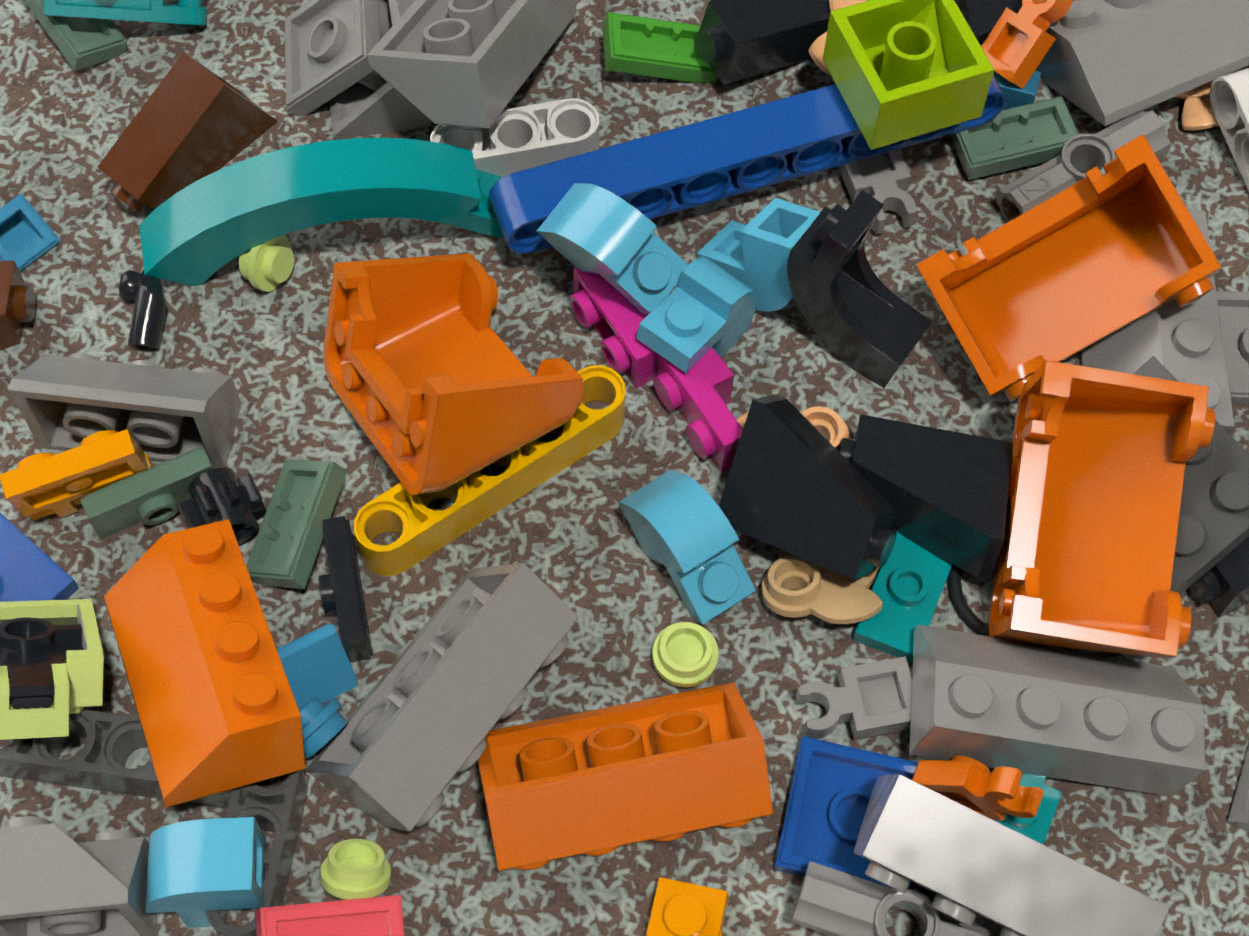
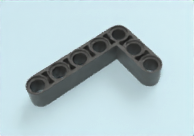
M83 709L80 713L69 714V736L15 739L9 746L0 749V775L3 777L162 799L151 759L139 768H125V763L131 753L139 748L147 747L139 717ZM75 738H86L83 750L76 756L69 759H59V753L68 741ZM305 769L289 773L288 778L281 785L274 788H264L258 786V782L185 802L226 808L225 818L254 817L262 831L275 833V841L272 847L265 853L263 907L283 906L308 794L309 778ZM230 909L205 911L210 925L219 936H256L255 918L244 926L233 927L227 925V915Z

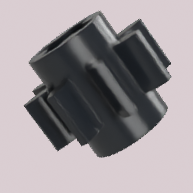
M227 467L214 468L197 476L188 488L192 499L180 502V507L190 528L229 519L238 544L245 542L256 533L259 525L255 516L262 515L267 511L252 475L247 473L237 479L234 471Z

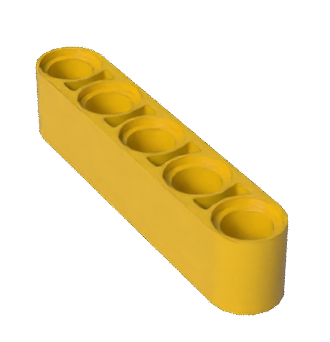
M592 365L577 371L583 378V399L570 421L548 432L556 434L559 438L543 443L534 440L490 464L505 467L507 470L503 474L487 476L481 474V470L443 491L411 495L400 482L365 504L358 511L354 520V534L364 565L372 573L381 576H395L405 572L614 438L621 431L625 422L626 393L625 383L621 375L612 368L603 365ZM591 401H603L608 403L609 406L603 409H591L586 407L585 404ZM438 498H447L455 502L444 510H432L426 507L431 501ZM384 532H395L401 535L399 539L389 545L372 543L376 536Z

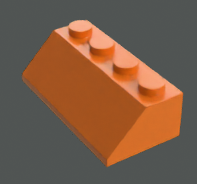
M222 520L163 534L104 595V599L165 808L306 769L301 714L230 520Z
M734 682L490 730L484 737L487 741L486 749L478 759L499 871L510 868L521 870L536 869L546 865L550 860L583 853L592 856L604 855L614 851L618 846L651 839L661 842L671 841L680 838L686 832L718 825L728 828L739 827L749 823L753 818L773 814L764 739Z

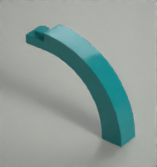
M386 137L349 138L314 142L268 152L229 165L197 180L158 206L140 223L144 274L190 286L202 285L218 269L232 259L271 239L317 225L355 219H419L448 224L496 238L504 237L489 199L490 189L503 177L476 170L472 150L417 139Z

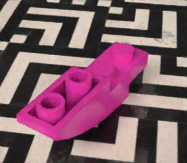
M574 267V294L569 297L572 310L584 328L587 329L593 326L603 341L600 342V347L608 366L618 374L625 372L635 389L653 380L656 393L663 405L669 411L677 408L688 423L686 425V434L698 456L702 459L710 456L721 473L730 469L743 429L726 406L731 403L734 374L717 352L711 348L687 373L683 372L636 339L639 324L648 314L640 312L600 274L583 272Z

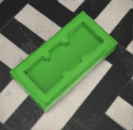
M612 12L607 13L602 24L605 70L693 83L716 82L718 76L711 66L703 61L695 45L701 26Z

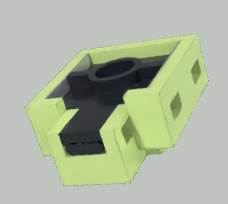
M92 599L0 602V740L69 736V714L80 713L84 707L102 706L104 654Z

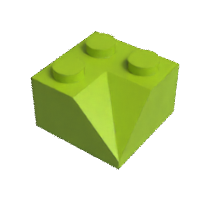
M868 0L830 11L823 61L871 150L982 117L995 70L954 0Z

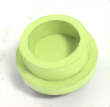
M286 235L253 247L239 256L241 275L249 280L254 288L266 292L274 291L279 283L286 281L294 267V254L291 243Z
M679 622L663 629L655 639L652 650L653 665L659 676L669 684L685 688L700 685L708 680L716 669L719 657L718 646L712 634L704 627L691 622Z
M347 839L338 842L329 850L328 857L323 861L320 868L322 887L329 894L340 900L376 897L388 888L391 881V866L385 859L383 849L378 844L365 839Z

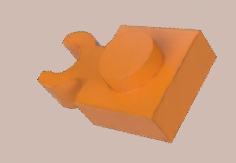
M1022 0L1023 5L1017 14L1006 7L981 46L995 72L1023 89L1056 40V38L1046 33V30L1051 23L1057 22L1065 16L1073 0Z
M961 755L952 756L950 761L920 760L912 779L963 806L997 821H1004L1006 814L1020 818L1036 817L1044 794L1040 787L1019 785L1023 773L1017 768L1000 766L996 767L993 772H990L989 768L983 763Z

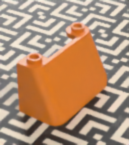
M1143 134L1114 150L1117 158L1103 167L1105 175H1102L1096 166L1086 172V178L978 240L972 237L965 241L963 244L968 254L963 256L960 250H957L947 255L946 251L942 249L916 264L991 397L1005 393L1009 402L1020 398L1025 382L1046 360L1061 362L1173 299L1176 300L1181 308L1215 289L1209 278L1221 270V265Z
M471 253L334 263L323 352L327 378L342 402L411 495L443 491L567 423L574 417L576 409L580 406L583 399V378L568 361L563 358L544 359L539 365L536 376L533 377L489 326L491 313L496 309L498 303V289L493 277L487 274L484 267Z
M1046 360L1025 382L1020 394L1014 424L1005 536L995 566L988 627L990 637L1025 643L1165 659L1177 657L1178 647L1183 648L1189 638L1191 610L1189 607L1182 606L1179 592L1170 591L1185 464L1196 454L1198 447H1208L1215 427V411L1213 408L1207 407L1209 386Z

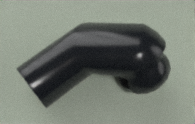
M128 270L122 274L119 282L120 297L128 303H134L128 345L137 348L159 350L166 313V302L161 279L154 276H146L144 270L142 273Z

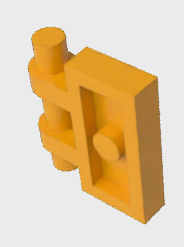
M128 429L120 432L104 430L84 438L80 443L81 446L56 455L53 453H38L26 457L17 464L16 469L0 474V481L6 499L24 517L30 516L32 521H36L53 514L63 518L79 512L78 505L82 504L80 500L83 499V496L151 468L153 464L149 455L144 454L142 448Z

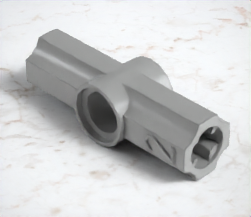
M1142 110L1119 120L1097 134H1079L1071 137L1065 143L1060 155L998 190L996 202L1003 218L1009 222L1086 178V174L1079 171L1087 172L1097 166L1101 174L1105 175L1103 167L1117 158L1114 150L1142 134L1145 136L1158 160L1166 156L1170 150L1171 142L1167 136L1164 122L1153 110L1150 112Z
M811 861L807 866L791 919V923L829 936H890L885 926V916L888 911L894 909L906 910L915 917L920 928L919 936H999L1003 928L996 923L978 917L975 918L972 926H968L932 908L933 902L928 896L917 890L907 889L904 894L895 889Z

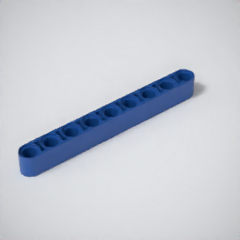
M993 75L982 117L871 150L837 85L834 84L504 176L497 181L490 189L489 199L509 249L515 253H533L553 247L537 230L574 183L594 184L602 187L631 204L648 219H653L978 127L995 118L1003 110L1006 104V97Z

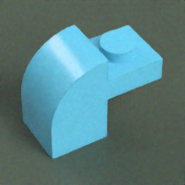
M574 183L537 230L545 240L578 270L600 274L643 314L649 315L670 294L679 281L681 271L688 265L653 232L657 226L650 219L619 196L594 184Z
M775 197L747 225L733 220L730 221L697 252V259L700 257L709 259L756 291L758 301L755 310L767 312L780 310L794 298L787 274V262L790 251L820 212Z
M700 257L692 261L681 271L677 287L640 322L636 339L687 373L711 348L722 358L751 325L758 301V294L709 259Z
M669 470L618 502L643 552L648 558L665 565L684 604L696 622L704 625L756 591L733 545L739 538L732 525L710 494L690 476Z
M254 817L190 820L166 825L152 832L149 837L145 912H176L188 928L212 927L206 916V910L263 908L265 836Z

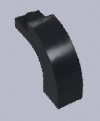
M862 190L847 210L839 204L832 210L826 206L823 208L791 249L787 262V274L794 299L817 335L855 371L885 388L917 345L932 321L892 293L872 270L865 254V239L884 204Z

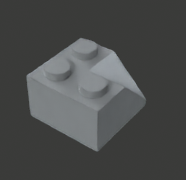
M23 816L5 821L4 828H0V936H157V913L145 912L149 842L145 837H138V834L133 831L108 830L97 833L92 842L76 843L55 823L50 824L48 819L42 817Z

